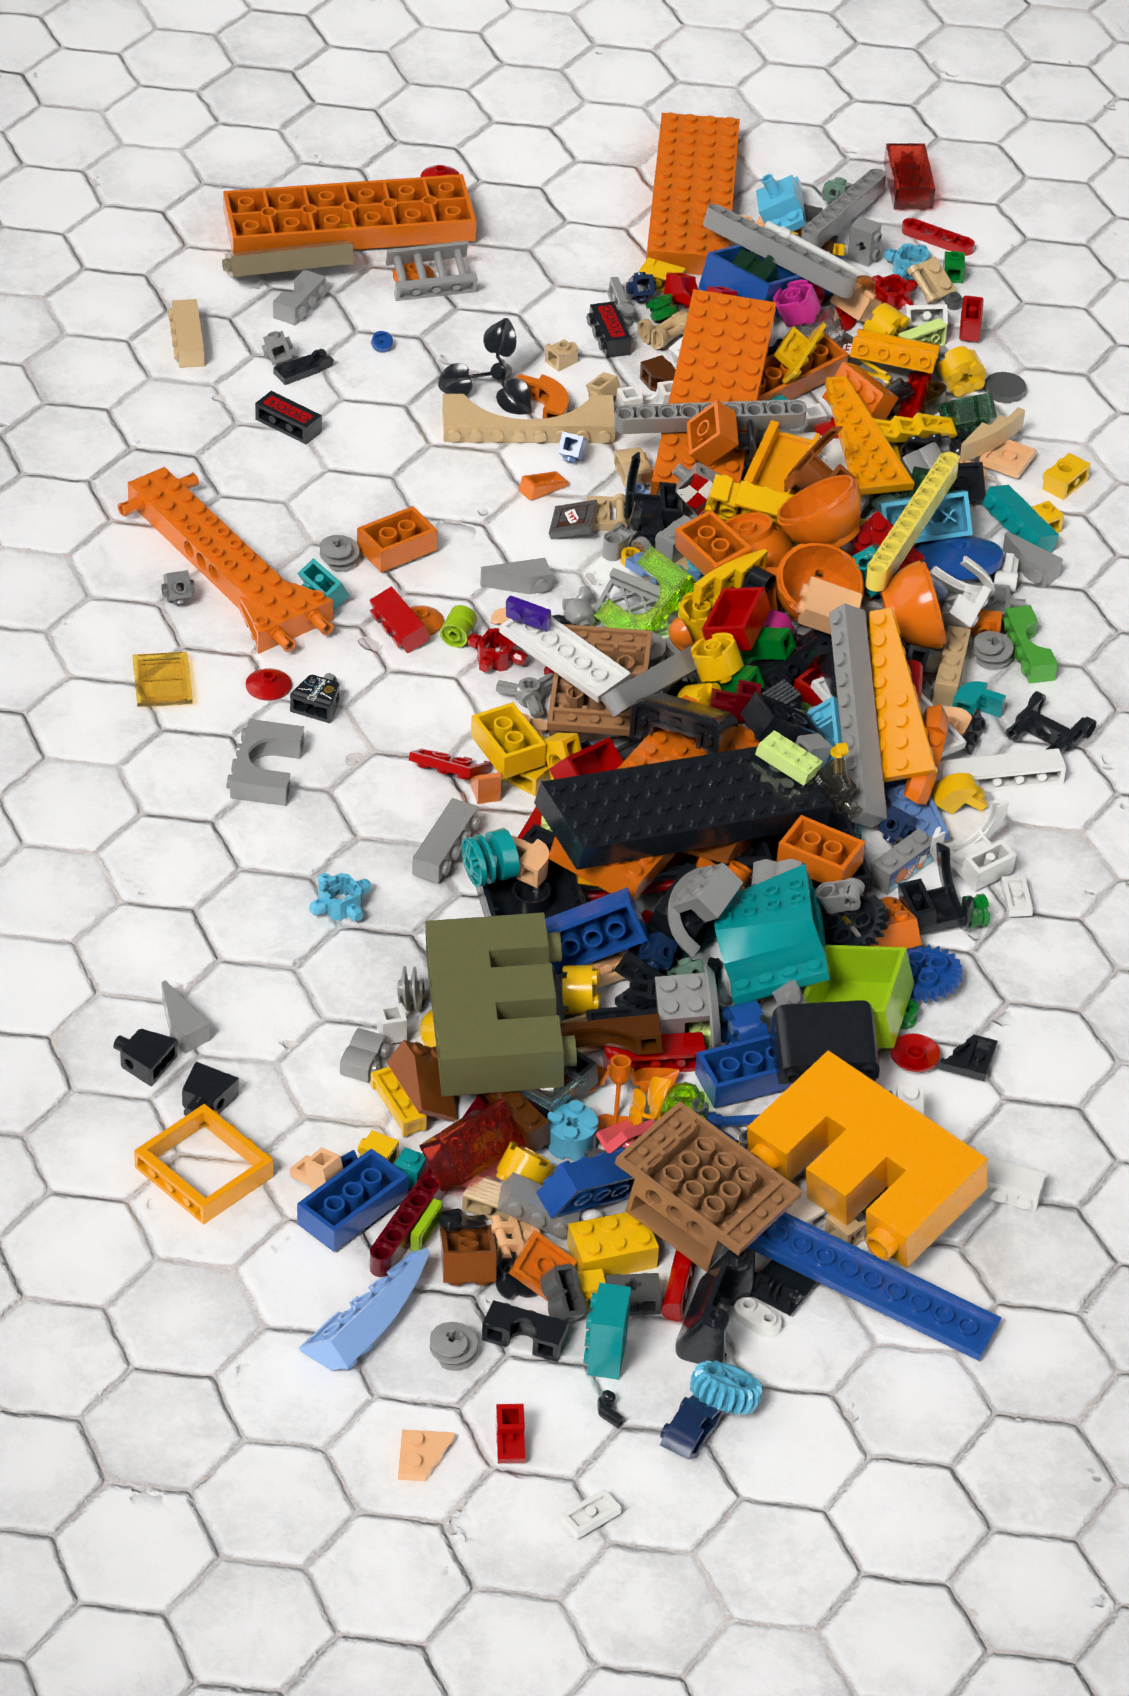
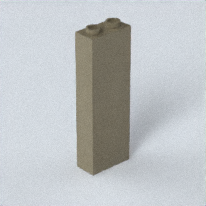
M346 240L224 254L225 259H222L223 271H226L227 275L231 277L355 264L353 243Z

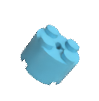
M572 1100L569 1103L557 1106L548 1113L550 1143L547 1144V1148L553 1156L562 1160L566 1157L572 1158V1161H577L584 1156L585 1150L596 1147L598 1118L594 1111L584 1106L581 1101Z

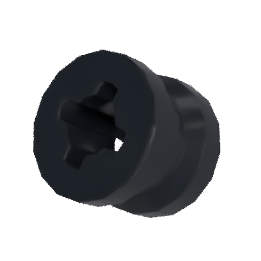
M956 429L957 436L950 438L949 450L959 456L962 443L971 435L970 432L964 429Z

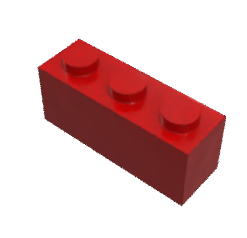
M392 586L369 600L372 606L370 610L372 617L376 622L381 621L380 624L387 635H392L391 638L398 648L402 647L406 653H409L430 640L425 625Z

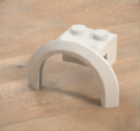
M967 556L963 557V561L960 564L976 575L983 586L962 582L937 566H934L929 571L931 577L938 579L947 589L958 594L943 599L939 604L944 629L947 631L949 625L972 628L978 621L979 617L977 615L980 609L986 606L989 598L995 592L994 584L988 573Z
M993 800L990 812L979 829L966 840L949 847L950 865L974 892L1001 879V876L1011 874L1017 856L1003 839L993 844L988 840L1004 820L1009 806L1008 800ZM941 827L936 828L930 846V854L936 861V843L943 844L945 832L940 833Z

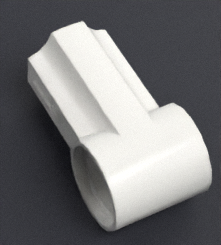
M1006 553L1003 556V564L996 571L994 584L1009 585L1010 592L1015 593L1019 559L1013 553Z

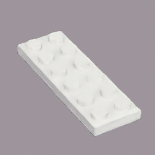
M551 617V627L547 632L512 619H508L499 626V632L597 703L602 701L600 698L631 679L629 671L553 617Z

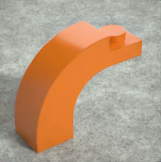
M518 374L516 378L522 379L527 383L531 399L545 405L543 407L542 419L568 413L569 396L564 386L557 380L543 374L539 379Z

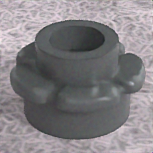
M950 292L945 295L944 302L947 304L948 309L958 310L961 308L963 298L958 292Z

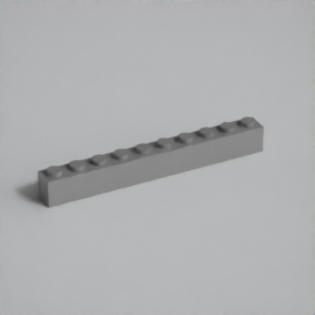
M844 603L829 612L842 743H847L849 749L848 755L844 756L846 781H848L846 784L852 790H855L848 800L850 822L872 828L887 819L866 614L865 610ZM853 801L860 806L858 811L850 806Z

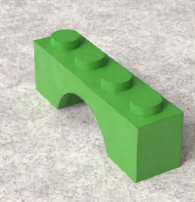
M1031 605L1005 608L1004 618L1001 620V628L1013 642L1014 657L1020 663L1022 675L1026 676L1029 684L1055 681L1058 663L1052 650L1037 646L1029 640L1035 637L1037 618Z

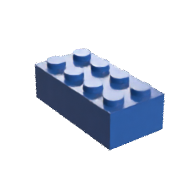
M628 887L545 919L547 933L560 932L562 961L551 962L557 975L565 973L562 972L563 966L586 965L648 941L647 926Z
M770 1034L697 1052L695 1075L714 1108L787 1090L792 1085L790 1083H778L770 1045Z
M622 1147L612 1153L602 1152L596 1157L589 1158L585 1156L575 1162L565 1161L556 1167L557 1171L552 1176L546 1178L543 1181L544 1185L537 1191V1195L550 1218L553 1219L626 1200L630 1196L635 1179L614 1164L616 1157L626 1148Z
M371 1148L297 1203V1224L335 1252L406 1198L408 1195V1175Z

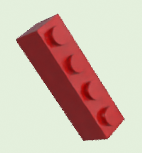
M702 1032L662 1034V1053L637 1055L624 1049L602 1046L604 1069L607 1071V1066L611 1064L613 1056L621 1054L631 1059V1067L634 1068V1072L642 1068L679 1069V1072L695 1071L697 1052L706 1050Z

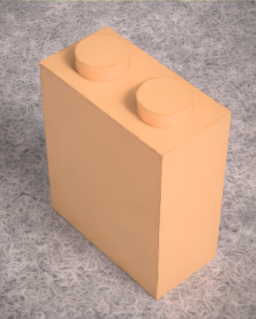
M811 576L808 583L802 585L799 593L802 600L799 601L796 613H799L798 623L831 634L829 612L844 603L860 608L862 594Z

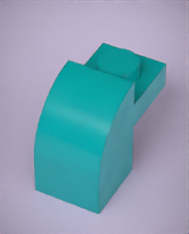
M968 682L963 684L953 697L952 707L962 708L972 715L979 708L981 712L1000 718L1004 712L1006 695L988 690V683Z

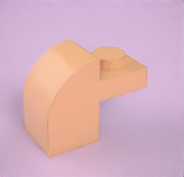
M511 835L517 848L520 863L519 874L516 879L538 888L548 875V847L539 839L531 844Z
M321 1147L312 1156L306 1155L289 1171L292 1178L310 1185L312 1193L343 1170L340 1155Z

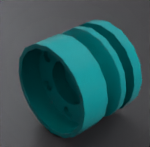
M500 828L489 831L485 837L479 834L475 835L474 838L468 837L463 839L461 844L462 859L467 875L475 887L484 886L486 883H494L496 878L501 881L518 876L520 869L519 856L514 840L507 829Z

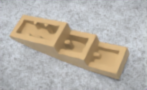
M1017 407L1009 417L999 415L991 425L982 422L962 443L959 461L965 462L981 456L1014 436L1023 427L1025 410Z

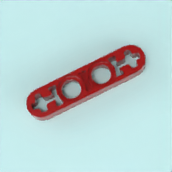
M906 218L902 222L901 231L906 236L951 252H963L965 256H969L974 252L975 242L969 237L915 218Z

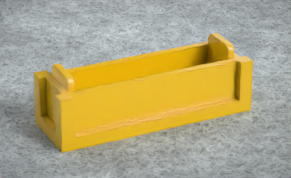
M390 1067L371 1072V1088L377 1091L401 1129V1135L406 1137L418 1132L420 1129L421 1131L426 1130L427 1115L417 1111Z

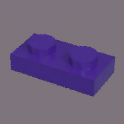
M512 595L507 598V618L545 632L550 629V609Z

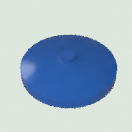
M975 536L926 541L917 547V550L925 557L922 562H926L929 571L934 566H937L958 580L978 578L960 564L964 556H967L981 566L988 575L996 572L1003 564L1002 548L990 540Z

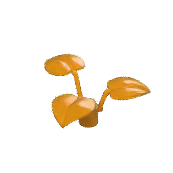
M654 1076L651 1079L647 1095L650 1114L644 1112L646 1106L644 1092L639 1088L633 1089L632 1103L629 1109V1121L633 1126L642 1123L643 1118L658 1121L661 1118L660 1116L666 1114L661 1109L672 1081L671 1079Z

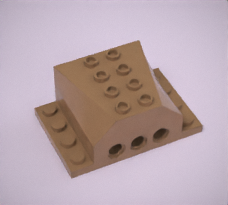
M563 624L629 671L631 679L650 669L652 631ZM554 672L547 720L549 737L555 733H578L580 742L602 740L608 737L611 739L629 737L632 708L613 718L602 701L597 703Z
M681 1101L616 1157L614 1163L635 1179L625 1211L706 1272L725 1246L735 1254L740 1255L801 1198L803 1192Z

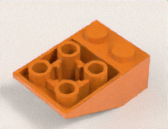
M896 897L882 898L881 900L889 912L887 916L890 920L886 922L888 929L881 930L884 937H877L878 945L871 944L870 946L906 947L909 949L922 945L917 918Z

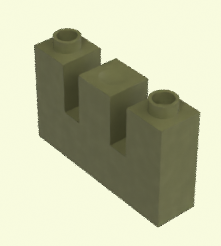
M544 913L425 921L426 960L441 1096L564 1087V1067L577 1066L575 1036L561 1035L559 1015L556 1016V993L552 965L549 962L562 961L560 932L547 933Z

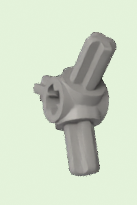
M546 674L538 680L527 677L520 680L518 684L498 680L496 691L516 696V701H519L521 706L528 708L532 717L540 718L544 714L541 705L542 697L545 695V690L552 687L554 674Z

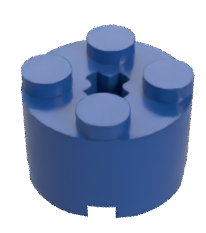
M747 1001L719 1009V1017L723 1025V1029H720L723 1044H732L768 1035L766 1022L762 1023L759 1016L763 1015V1011L757 1001Z

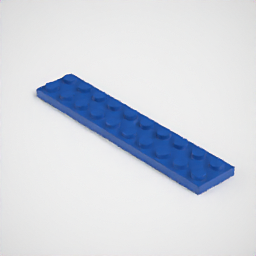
M786 1212L747 1247L978 1361L1002 1319L998 1315L887 1261L881 1260Z

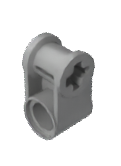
M618 523L604 535L603 558L609 561L619 560L622 549L631 547L632 541L638 538L640 533L638 531H631L625 528L624 524Z
M848 878L846 880L824 882L817 887L815 892L816 897L826 912L834 914L858 910L861 905L860 895L864 892L865 885L859 879Z

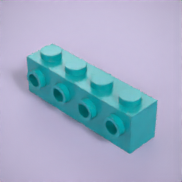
M1009 484L990 486L982 503L989 513L1010 533L1052 553L1059 534Z

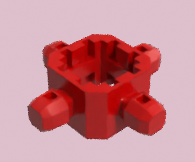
M895 274L886 277L880 275L872 277L871 283L875 287V298L881 301V304L887 303L898 311L902 309V306L914 305L910 300V296L917 289L918 284L915 280L910 279L906 281L900 275Z
M499 628L488 629L483 636L471 634L468 638V645L478 650L477 660L479 662V669L483 672H488L491 669L499 672L506 671L513 663L525 665L528 661V654L519 650L518 645L499 632ZM497 647H500L499 652H496Z

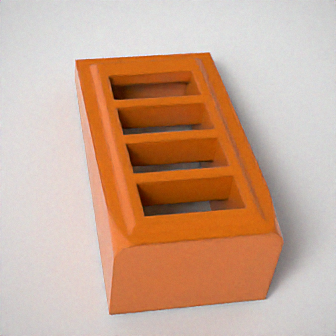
M557 471L525 475L521 478L519 491L527 499L534 500L568 486L569 482Z

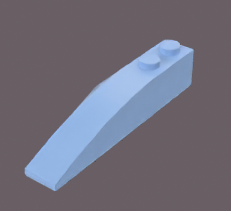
M428 1248L410 1252L386 1272L388 1276L373 1282L368 1287L370 1292L360 1297L356 1296L349 1302L350 1309L342 1314L338 1311L299 1347L300 1351L331 1371L342 1368L348 1370L358 1362L357 1358L361 1354L373 1348V1342L385 1331L405 1304L430 1254Z

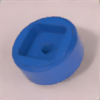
M386 331L375 332L371 339L373 349L381 353L389 351L393 343L392 336Z

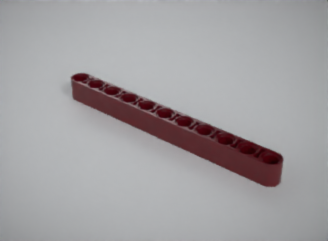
M478 1094L371 1246L369 1268L374 1276H388L386 1272L402 1259L410 1247L413 1229L432 1200H443L501 1116L484 1095Z

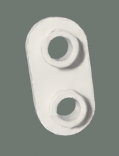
M743 1297L736 1301L734 1317L737 1321L764 1338H773L780 1333L782 1320L777 1313L751 1297Z

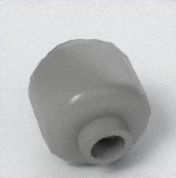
M573 599L567 603L563 612L565 618L571 624L593 626L596 621V614L587 600Z

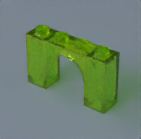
M650 545L637 564L659 582L660 596L657 603L645 613L631 614L608 598L594 615L606 627L649 630L656 633L663 628L670 614L678 609L679 602L682 601L683 596L693 590L694 583H696L694 578Z

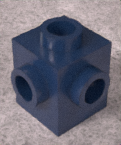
M636 272L628 279L629 282H626V293L630 294V300L636 299L637 303L648 302V298L655 295L656 281L653 280V274ZM638 285L643 288V291L638 292Z
M891 805L887 811V819L879 823L880 826L877 830L884 833L883 838L896 844L897 841L901 842L914 832V826L918 819Z
M662 932L647 934L648 941L641 943L638 958L657 971L669 970L674 962L678 943Z

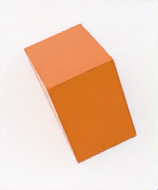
M501 772L471 777L469 783L477 804L500 801Z

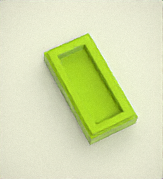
M433 1199L413 1229L410 1251L423 1249L439 1225L438 1219L441 1217L442 1201Z

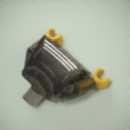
M837 743L830 750L831 756L835 757V759L829 761L819 770L814 779L833 805L830 814L838 813L843 809L852 817L860 809V806L851 799L857 790V786L848 777L845 771V759L842 758L848 755L847 743Z

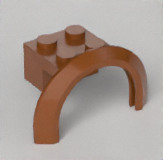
M842 426L829 429L798 461L784 479V492L792 488L797 493L813 483L837 475H849L856 479L841 463L832 470L817 456L842 430Z

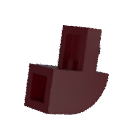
M739 679L735 693L712 688L709 706L732 713L736 716L738 722L745 721L740 713L755 692L761 694L762 684Z

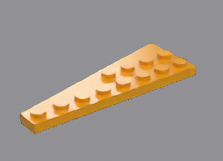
M827 377L825 387L836 427H843L838 436L846 467L856 477L861 495L913 490L914 481L847 377Z
M892 608L870 611V661L883 782L938 773L933 759V750L927 737L928 732L922 719L918 695L910 675L911 670L907 664L906 651L901 642V633L895 611Z

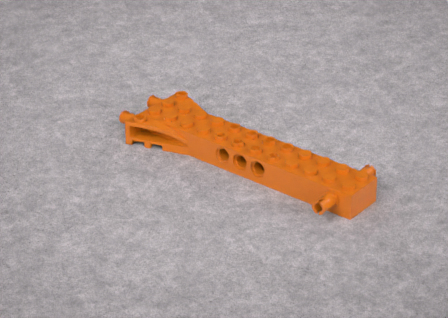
M163 467L128 482V500L118 503L119 513L125 517L130 513L138 511L239 608L247 628L249 627L251 638L256 643L258 654L277 645H280L285 652H289V649L292 651L296 646V641L293 638L315 628L323 635L331 633L334 627L331 623L333 621V600L324 596V593L320 590L314 591L295 583L286 582L189 490V488L199 485V479L194 472L178 479L167 468Z

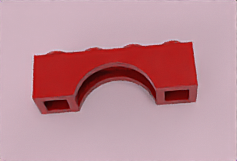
M667 273L663 295L672 294L674 304H685L684 307L689 309L693 289L698 290L696 277L685 273ZM708 286L706 290L708 292L737 296L736 290L724 286Z

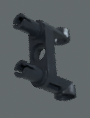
M1035 691L1030 697L1027 707L1016 716L1015 722L1006 729V736L1009 739L1012 738V741L1018 740L1024 732H1027L1051 744L1045 750L1059 748L1062 754L1064 751L1071 750L1083 737L1088 739L1093 734L1097 722L1088 716L1082 717L1070 729L1040 714V710L1046 701V695ZM1043 726H1046L1050 730L1051 734L1047 733L1043 729Z

